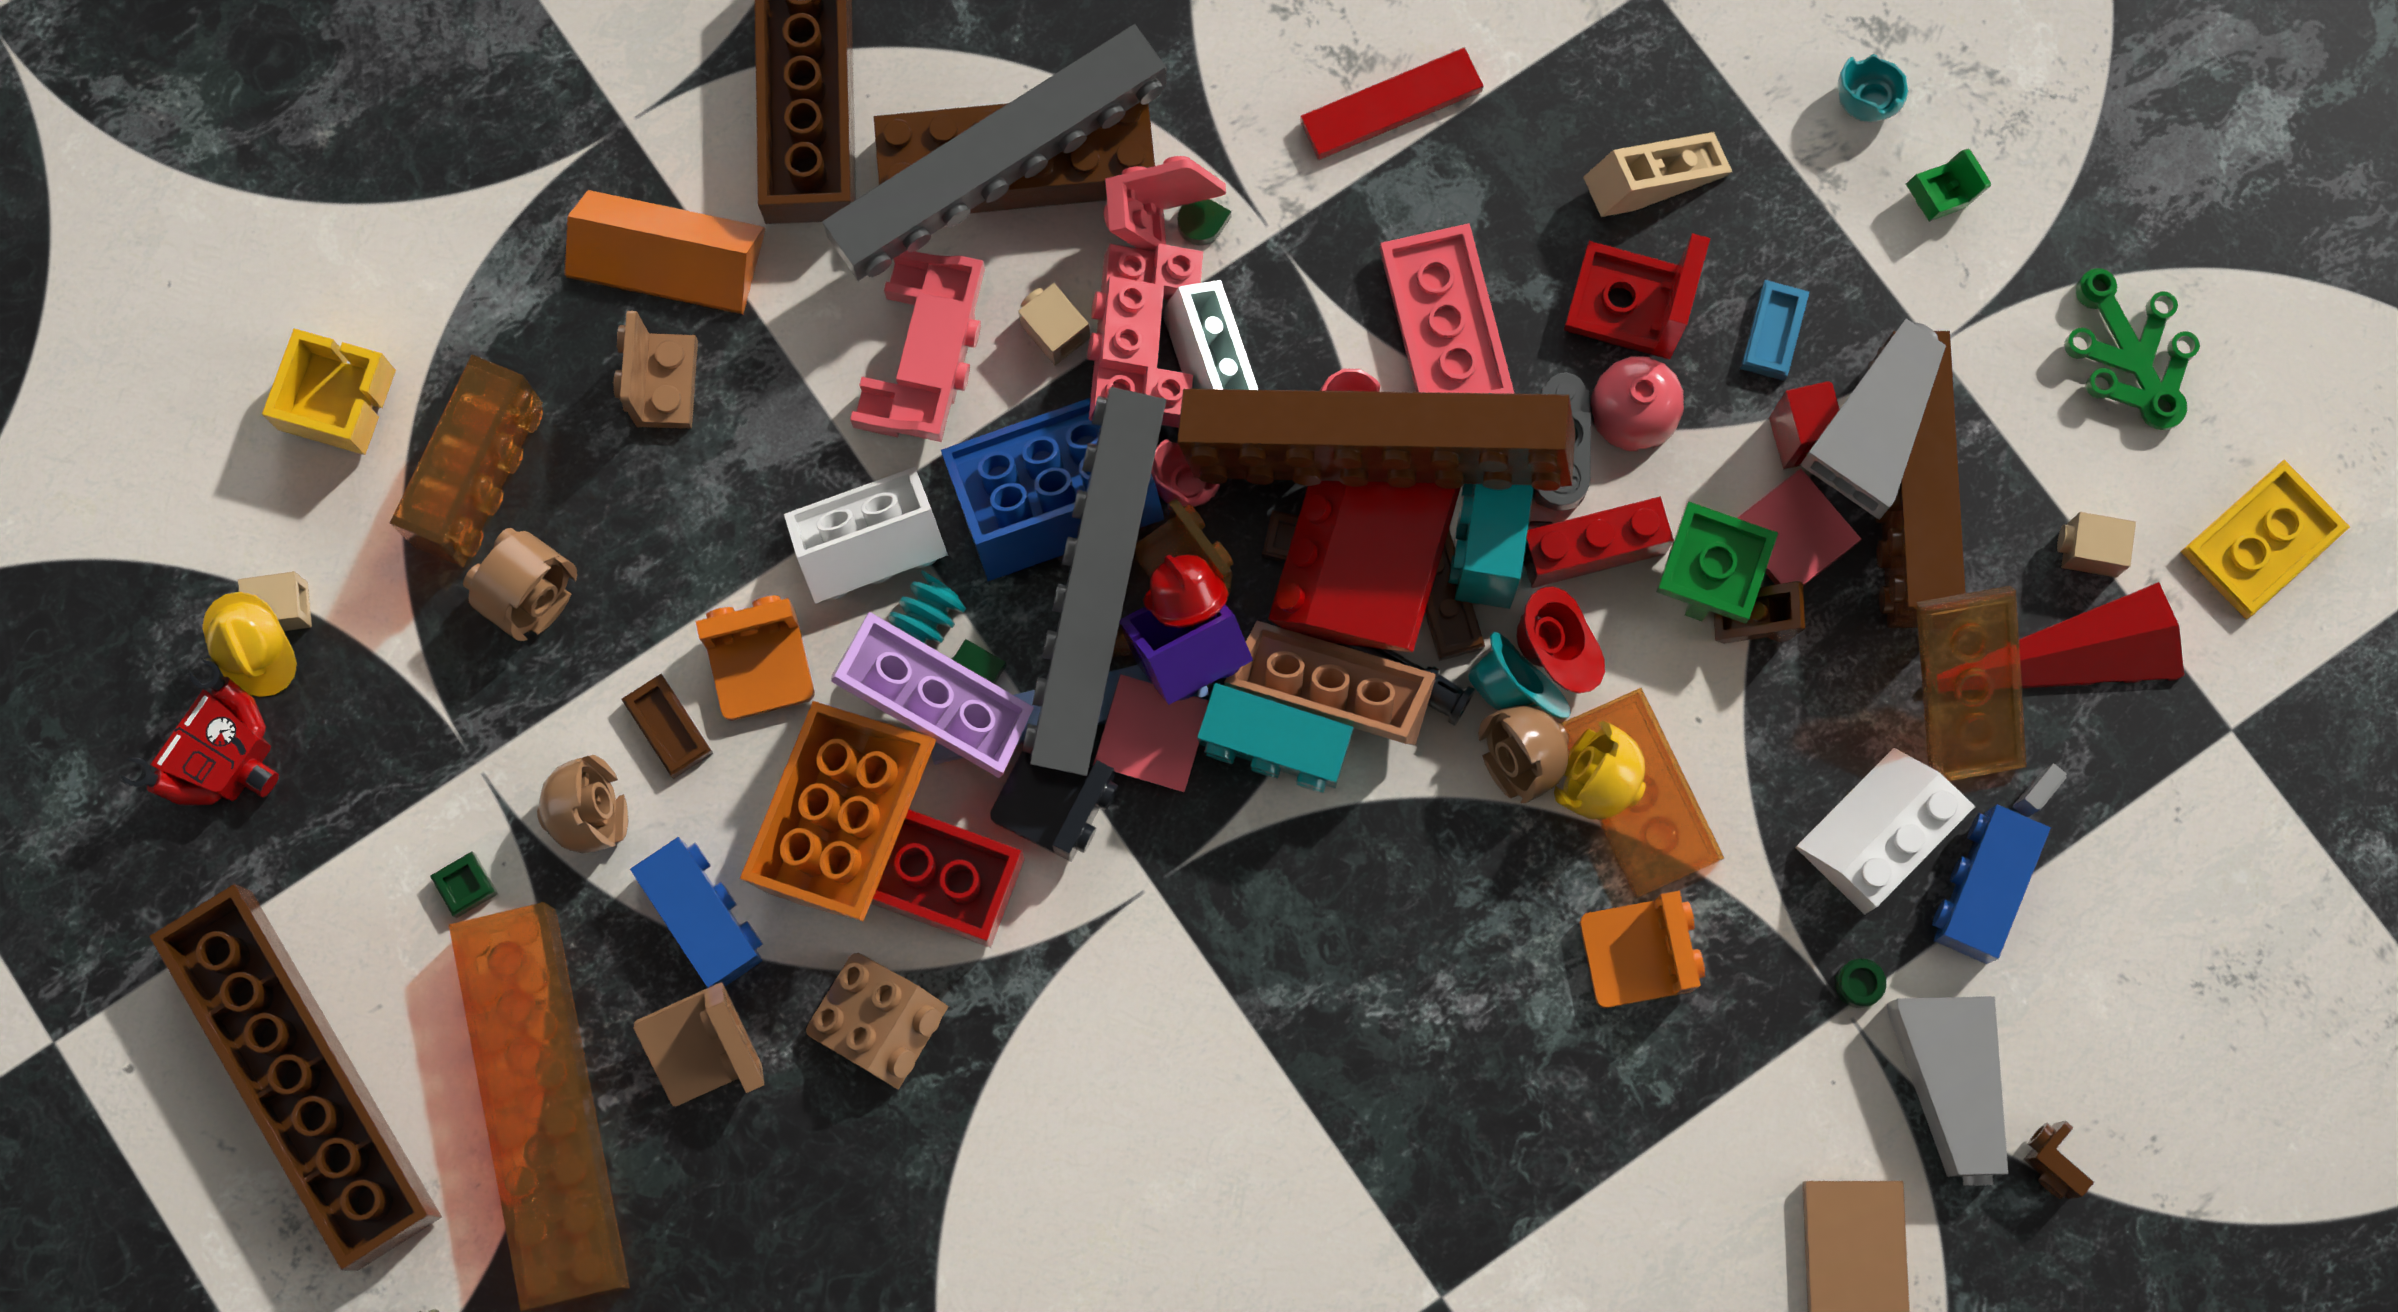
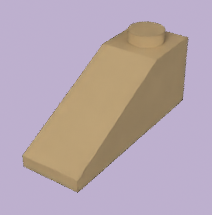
M1712 132L1613 150L1583 178L1601 217L1641 209L1726 177L1732 170L1715 133Z

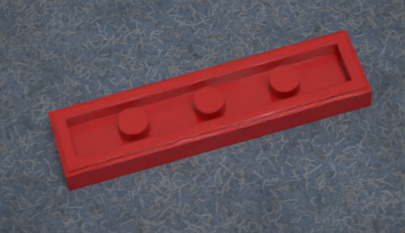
M1464 47L1300 116V123L1319 161L1481 93L1484 85Z

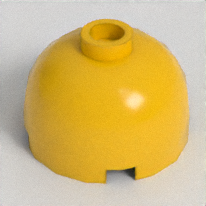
M1600 721L1598 724L1602 729L1597 733L1587 729L1570 749L1568 765L1564 774L1566 780L1563 789L1555 786L1554 796L1557 803L1578 815L1589 819L1604 820L1621 813L1628 806H1635L1642 798L1646 785L1643 782L1645 775L1644 757L1636 741L1612 724Z

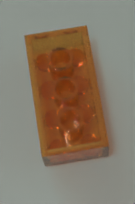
M471 355L390 521V524L413 547L463 568L468 557H474L477 554L483 541V532L481 530L488 516H493L498 511L503 499V490L501 489L509 473L514 474L523 458V449L521 447L528 433H533L538 428L543 416V408L541 407L543 402L522 374Z

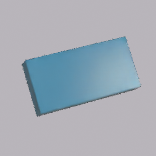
M1768 280L1763 282L1740 369L1783 381L1786 380L1809 291Z

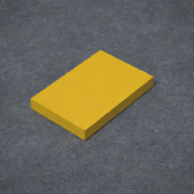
M2284 459L2180 552L2247 620L2346 532L2350 526Z

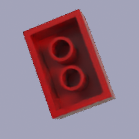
M909 809L871 904L991 948L1025 858L1022 850Z

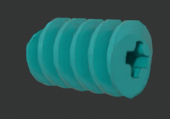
M922 570L921 574L927 584L914 581L910 586L917 600L902 597L899 604L906 615L891 612L888 619L893 626L926 644L927 640L942 643L944 638L938 631L937 626L943 625L953 628L955 623L949 616L948 611L951 609L964 613L966 608L954 591L937 578Z

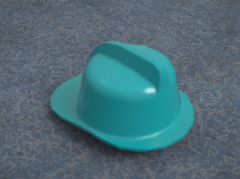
M1493 632L1490 635L1492 649L1468 674L1469 681L1482 698L1496 710L1516 705L1539 706L1550 715L1559 719H1567L1571 714L1570 706L1556 685L1526 660L1501 633Z

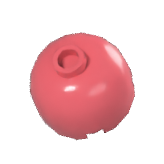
M1631 356L1615 362L1599 377L1590 398V408L1592 407V415L1595 419L1594 425L1597 432L1611 445L1626 451H1638V449H1647L1652 446L1655 448L1662 445L1674 434L1684 412V394L1677 375L1664 363L1650 357Z

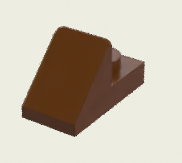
M1795 581L1760 587L1750 619L1746 624L1714 613L1715 641L1725 644L1765 637L1780 643L1789 641L1805 630L1803 583Z

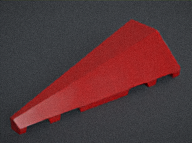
M2158 582L1935 673L1929 679L1935 692L1956 689L1990 690L1997 687L2017 686L2019 688L2092 685L2097 682L2117 681L2133 683L2142 680L2158 679L2173 681L2184 676L2180 627Z

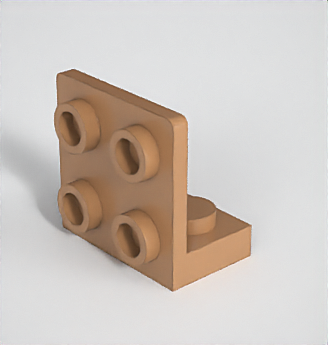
M627 311L626 324L619 325L617 332V348L619 353H623L622 370H616L614 374L615 398H620L624 412H628L637 427L692 429L698 349L696 336L649 334L637 311Z
M722 982L634 1022V1030L673 1106L681 1105L738 1078L746 1093L764 1085L762 1063Z

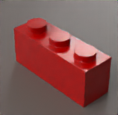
M1661 496L1529 529L1527 531L1524 564L1531 588L1665 555L1674 539Z

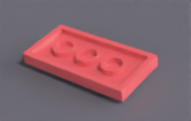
M1470 223L1380 243V253L1416 392L1515 394Z

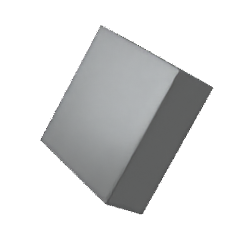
M2053 763L2039 773L2012 807L2025 817L2035 814L2042 809L2065 781L2067 773Z

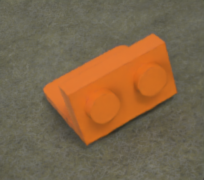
M777 595L766 596L753 601V607L735 611L733 607L718 608L708 612L706 619L695 621L699 639L708 652L721 712L727 720L734 721L809 702L814 698L815 690L797 614L789 598L781 600L780 596Z
M1680 891L1660 894L1654 901L1589 912L1581 917L1579 924L1595 1000L1600 1007L1610 1008L1691 993L1701 986L1699 978L1705 977L1704 962L1700 950L1692 949L1689 931L1695 928L1694 916L1690 903L1688 901L1682 902Z

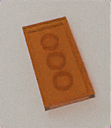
M2009 585L1916 602L1928 766L1940 772L1948 781L2027 767L2016 590Z
M1642 688L1560 723L1568 734V753L1587 729H1591L1596 733L1602 729L1598 724L1600 721H1606L1624 731L1636 741L1643 753L1645 762L1643 782L1646 787L1642 798L1635 806H1628L1615 816L1599 820L1636 899L1724 859L1721 849Z

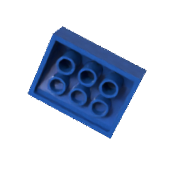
M1091 398L941 449L945 465L988 581L1064 555L1067 537L1077 538L1080 519L1072 518L1077 490L1087 491L1090 472L1082 471L1084 456L1088 443L1097 444L1100 430L1099 425H1094L1089 420ZM1152 474L1149 480L1140 528L1164 520Z

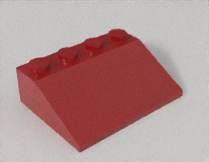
M1321 481L1318 485L1308 486L1268 620L1281 628L1331 643L1413 652L1461 487L1446 489L1437 486L1435 483H1416L1413 487L1399 488L1391 486L1387 482H1368L1365 486L1352 487L1344 485L1340 481Z

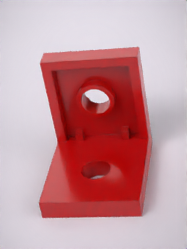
M1692 233L1678 265L1589 241L1564 331L1670 360L1689 320L1710 238ZM1614 288H1624L1631 293L1633 303L1625 308L1616 307L1610 302L1608 292Z

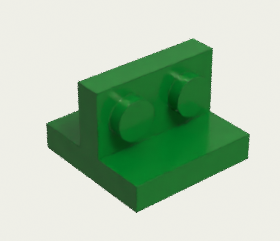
M1688 501L1656 592L1688 603L1685 616L1703 621L1709 611L1746 624L1750 619L1778 532Z

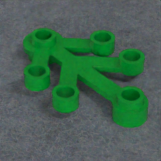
M2095 268L2089 270L2078 281L2076 296L2085 307L2099 309L2119 348L2097 341L2094 333L2087 328H2077L2066 338L2064 342L2065 351L2072 358H2088L2134 374L2141 389L2120 383L2112 370L2099 368L2088 377L2086 381L2087 392L2096 399L2109 398L2138 408L2144 422L2152 428L2169 430L2176 427L2187 414V401L2179 389L2188 361L2199 351L2200 342L2198 338L2191 332L2183 331L2176 334L2169 341L2167 352L2170 359L2162 380L2159 379L2152 365L2166 321L2177 311V299L2174 295L2165 291L2157 292L2146 304L2147 319L2140 340H2138L2114 296L2117 292L2115 277L2105 269ZM2095 279L2102 281L2106 286V291L2096 290L2092 281ZM2155 302H2164L2168 307V313L2159 312L2155 307ZM2080 337L2084 339L2087 343V349H2078L2074 345L2073 338ZM2177 341L2186 342L2190 347V353L2181 352L2177 348ZM2095 378H2104L2109 384V389H2099L2095 384ZM2158 400H2166L2171 405V412L2162 411L2158 406Z

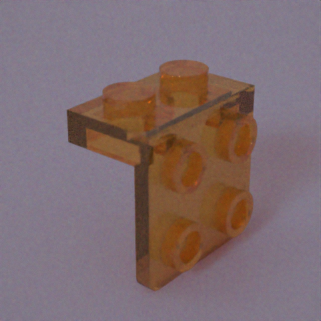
M1176 498L1167 504L1168 521L1136 543L1135 559L1151 579L1152 573L1164 562V557L1169 554L1172 557L1188 554L1199 556L1209 564L1215 575L1224 582L1228 593L1231 594V577L1233 573L1229 567L1233 565V561L1220 542L1216 541L1213 544L1209 542L1202 532L1205 524L1191 504L1183 507Z

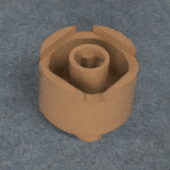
M507 528L496 538L494 549L483 562L476 564L467 572L463 586L469 590V603L474 610L514 639L524 641L528 639L523 634L530 630L537 635L540 634L561 614L572 595L565 588L569 577L576 582L577 569L572 562L527 531L517 532L513 528Z

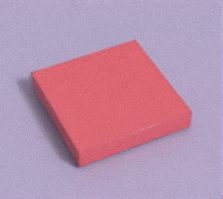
M1799 469L1738 517L1740 520L1778 532L1765 571L1775 585L1795 581L1802 582L1803 586L1806 585L1861 540L1859 535L1802 469Z
M1120 674L1093 765L1098 760L1114 768V772L1185 792L1199 745L1197 737L1209 700L1192 696L1185 700H1177L1168 705L1152 683Z

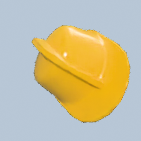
M244 592L228 593L213 601L205 612L202 628L208 654L219 667L223 676L229 677L249 695L253 696L275 695L286 689L295 677L297 661L293 648L269 604L256 595Z

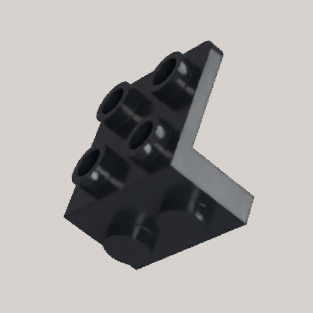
M1021 752L990 811L991 820L995 824L1072 862L1077 851L1085 853L1097 829L1091 825L1100 808L1105 811L1108 809L1117 792L1119 785L1113 783L1115 780L1114 768L1096 760L1094 766L1089 764L1087 776L1032 765L1029 763L1031 753Z

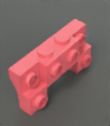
M1158 243L1155 252L1109 244L1104 255L1101 292H1095L1091 309V318L1098 320L1097 333L1092 332L1087 352V359L1094 361L1089 420L1092 421L1097 397L1106 398L1109 388L1114 387L1167 399L1161 425L1179 428L1183 389H1192L1193 374L1157 368L1163 299H1171L1178 287L1201 283L1203 251Z
M906 250L894 258L895 264L890 282H886L884 288L886 299L915 305L896 376L897 384L861 377L859 386L862 392L857 411H852L850 421L853 428L897 438L899 433L942 442L950 407L955 402L957 390L965 391L970 364L964 362L968 347L975 348L979 339L981 321L975 320L974 312L985 267L983 260L965 256L931 255L915 251L908 252Z

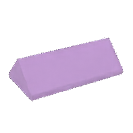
M871 612L865 617L831 675V682L921 734L934 738L940 745L998 778L1004 773L1034 709L1033 706Z

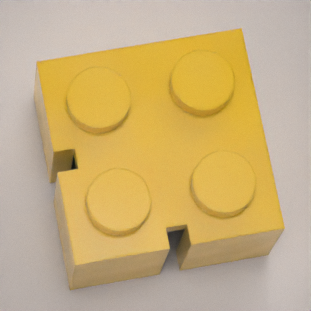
M294 328L262 415L279 431L366 455L379 416L373 410V406L383 408L396 369L380 352L344 342L339 346L333 339Z

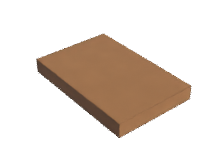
M1803 1181L1808 1312H1910L1903 1181Z

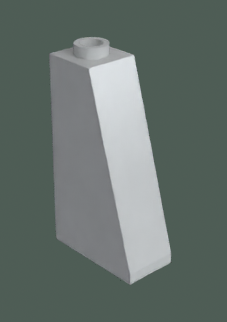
M1906 318L1800 464L1879 520L1895 501L1946 347L1945 344L1938 340L1937 334L1928 326L1921 323L1914 324Z
M1995 996L1897 998L1887 1003L1891 1024L1947 1177H1963V1186L1993 1185V1176L2008 1174Z

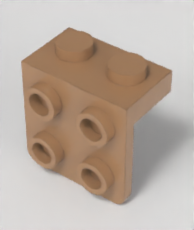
M854 953L848 958L806 1028V1033L812 1039L899 1090L906 1076L912 1071L917 1058L932 1033L938 1028L941 1018L949 1006L915 983L860 953Z

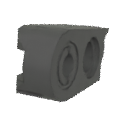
M1566 372L1558 373L1551 377L1546 386H1542L1540 394H1569L1575 428L1572 486L1560 487L1553 491H1542L1534 488L1532 496L1538 505L1556 511L1577 508L1583 501L1590 483L1591 412H1589V390L1585 388L1584 383L1579 377Z

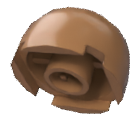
M1520 705L1501 709L1488 715L1481 721L1478 732L1479 741L1487 738V745L1490 751L1482 755L1493 781L1506 796L1513 798L1519 795L1522 797L1520 803L1526 804L1542 796L1560 782L1568 765L1569 738L1565 728L1559 722L1537 707Z
M589 755L568 761L557 767L543 783L537 810L538 820L541 827L565 849L578 853L596 852L616 846L614 843L623 841L626 837L629 822L627 802L624 794L618 796L617 799L615 798L614 789L610 782L616 781L618 778L605 760L596 755Z

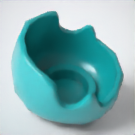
M1871 54L1868 58L1861 61H1855L1853 57H1850L1844 64L1838 79L1840 104L1850 116L1863 122H1877L1895 116L1903 108L1909 93L1906 75L1895 63L1879 59L1876 54Z

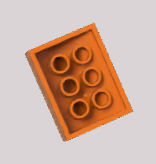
M812 701L740 879L779 898L809 908L864 921L936 740L920 733Z

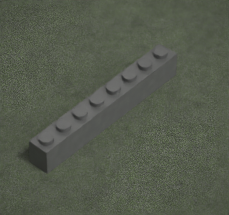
M1133 24L823 220L828 239L857 281L867 275L875 277L889 268L892 259L906 250L908 252L919 250L929 242L931 235L944 226L954 227L960 224L969 216L972 208L983 201L990 203L999 199L1008 191L1009 185L1021 177L1030 178L1037 175L1047 166L1048 160L1062 151L1070 153L1076 150L1086 141L1087 135L1101 126L1103 129L1114 126L1124 117L1125 111L1139 102L1147 104L1156 99L1163 92L1164 86L1167 85L1166 66L1136 24Z
M1114 387L1109 388L1106 398L1097 397L1092 424L1100 426L1097 444H1087L1082 471L1090 472L1087 491L1077 490L1072 518L1080 519L1077 538L1067 537L1062 564L1070 566L1067 585L1057 584L1052 611L1060 613L1057 632L1047 631L1042 658L1050 660L1047 679L1037 678L1032 705L1040 706L1037 725H1027L1022 752L1031 753L1029 763L1032 765L1087 776L1167 399Z

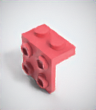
M1186 156L1169 157L1163 161V164L1150 168L1141 166L1129 167L1122 171V175L1105 179L1107 204L1104 206L1103 211L1104 220L1109 232L1137 249L1155 252L1158 243L1166 244L1164 210L1223 196L1226 194V184Z

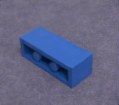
M1998 804L1987 810L1985 814L1978 813L1972 822L1967 839L1973 841L1967 858L1961 856L1958 859L1950 877V882L1956 884L1949 901L1943 899L1934 916L1932 925L1938 927L1933 941L1985 964L1999 959L2051 827Z
M677 837L630 868V870L707 988L720 982L725 987L763 961L756 950L763 943L748 921L740 925L730 911L737 904L722 882L715 886L712 884L705 873V870L711 867V864L699 846L694 843L688 847L681 838Z

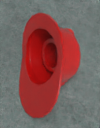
M1169 554L1164 557V562L1152 573L1150 590L1146 593L1143 602L1146 609L1158 621L1166 626L1181 628L1207 621L1217 614L1226 604L1229 593L1224 582L1215 575L1209 564L1199 556L1188 554L1172 557Z
M1554 586L1543 587L1534 592L1527 601L1524 614L1521 615V620L1517 625L1516 639L1521 653L1532 664L1543 667L1551 679L1565 690L1578 694L1591 692L1601 684L1604 677L1605 659L1597 640L1585 621L1576 600L1565 590Z

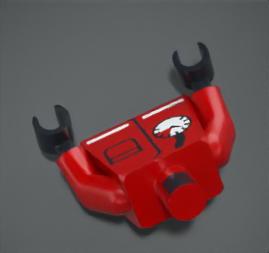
M201 657V660L206 665L212 667L211 676L201 680L196 678L189 670L188 675L195 686L199 688L211 687V693L204 689L201 691L150 765L158 770L151 772V768L145 760L130 757L126 760L140 765L142 770L141 776L134 781L122 775H119V779L124 784L134 787L145 784L149 792L178 805H213L221 797L234 801L245 787L257 795L265 797L275 787L279 774L262 763L269 753L271 745L263 738L266 725L254 698L229 677L221 678L219 676V669L212 659Z

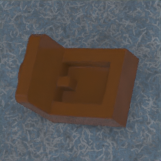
M2067 1121L2057 1122L2052 1126L2047 1122L2043 1124L2028 1141L2027 1144L2032 1150L2023 1159L2041 1175L2038 1179L2039 1183L2047 1191L2060 1199L2064 1196L2068 1199L2083 1197L2095 1183L2057 1150V1147L2074 1128Z

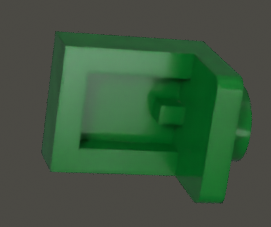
M1965 149L1956 154L1946 164L1916 174L1906 183V186L1930 222L1965 209L1991 186V182L1972 151Z

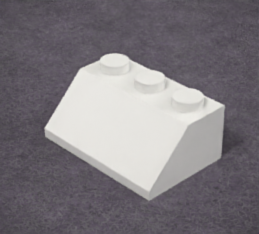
M915 467L784 514L796 557L815 604L824 600L842 598L851 590L868 584L886 582L895 574L912 568L930 566L937 559L948 556Z
M1893 748L1795 848L1865 915L1878 907L1975 806L1940 772Z

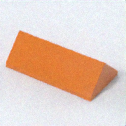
M588 190L567 216L565 275L567 278L744 314L765 234V227Z

